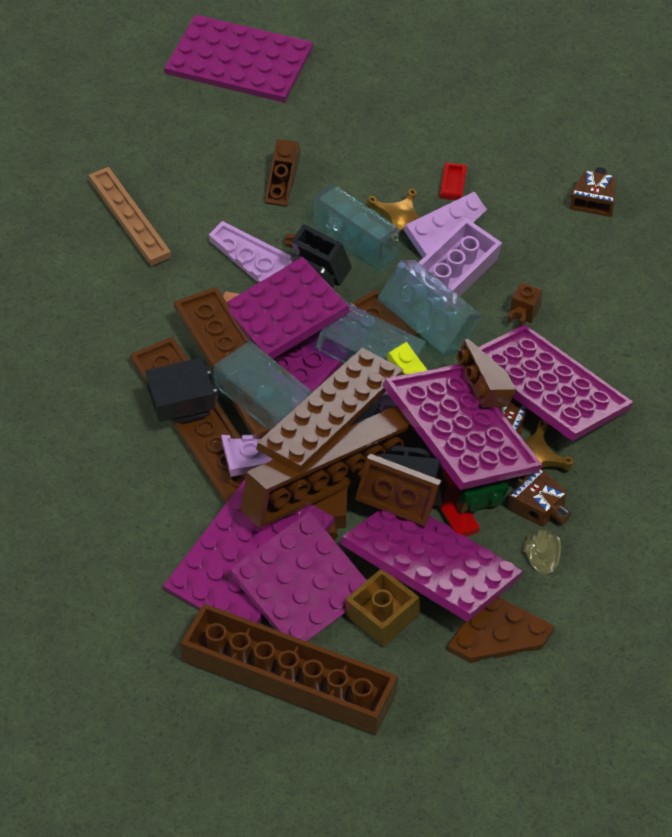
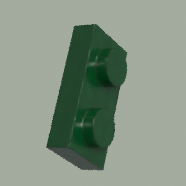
M505 480L462 489L456 508L460 513L491 506L496 507L503 503L509 486Z

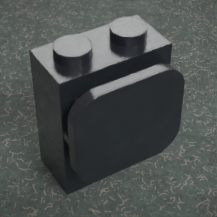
M303 223L291 241L296 254L291 256V262L303 257L332 289L335 284L340 286L352 269L343 244Z
M202 357L145 370L146 386L158 422L171 420L174 423L193 421L208 416L210 410L215 409V399L218 398L216 384L211 385V370L209 366L205 367Z
M392 446L388 449L387 454L381 453L380 457L441 480L433 506L443 507L448 484L440 459L432 458L431 454L424 449Z

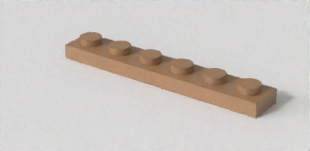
M107 167L89 174L90 183L149 265L153 266L170 259L171 251L111 169Z

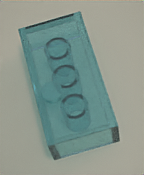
M332 183L312 197L314 229L323 234H328L331 238L341 242L346 252L378 274L398 260L399 228Z
M401 260L377 298L444 355L457 354L464 339L469 337L482 317L480 313L416 260Z
M346 302L350 312L322 329L315 348L343 363H346L361 348L389 361L386 355L405 342L409 344L417 357L420 358L426 341Z
M248 341L214 365V384H216V387L269 431L313 392L251 341Z

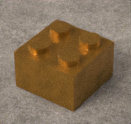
M382 569L345 599L346 617L383 647L420 615L419 597Z

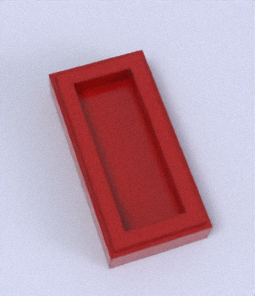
M445 162L440 199L456 201L463 197L467 165Z

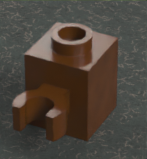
M521 282L512 296L508 323L517 318L520 319L519 327L525 325L526 322L532 324L541 308L543 290Z

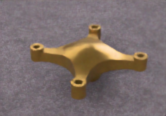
M409 189L406 199L396 203H381L377 201L376 197L369 196L366 206L383 215L390 226V234L386 240L387 244L394 245L398 235L405 232L403 230L405 225L420 218L412 204L417 194L416 190Z
M540 420L536 433L524 439V442L542 463L541 468L557 466L565 470H571L573 458L569 456L565 458L560 457L547 446L543 436L547 431L548 424L544 420ZM531 474L519 476L517 486H519L523 481H525Z

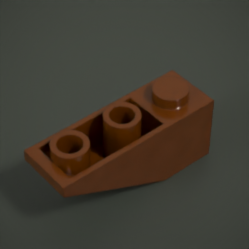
M276 140L265 203L287 206L300 160L301 149L299 142Z
M464 339L456 357L481 407H508L516 391L508 373L472 341Z

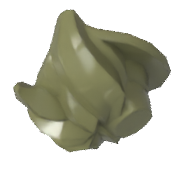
M548 529L539 530L533 536L528 534L527 540L524 541L523 552H526L531 566L537 573L543 575L551 574L559 564L561 555L560 538Z

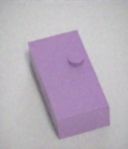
M465 218L410 270L406 288L443 313L498 259L502 242Z

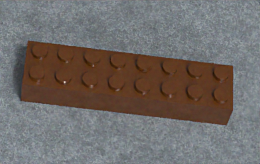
M395 406L346 428L300 473L274 459L261 466L252 468L246 473L240 511L259 528L359 483L369 454L380 457L381 453L387 454L388 449L392 446L413 448L416 430L399 407Z
M205 603L202 605L181 642L182 661L375 735L397 694L398 675Z

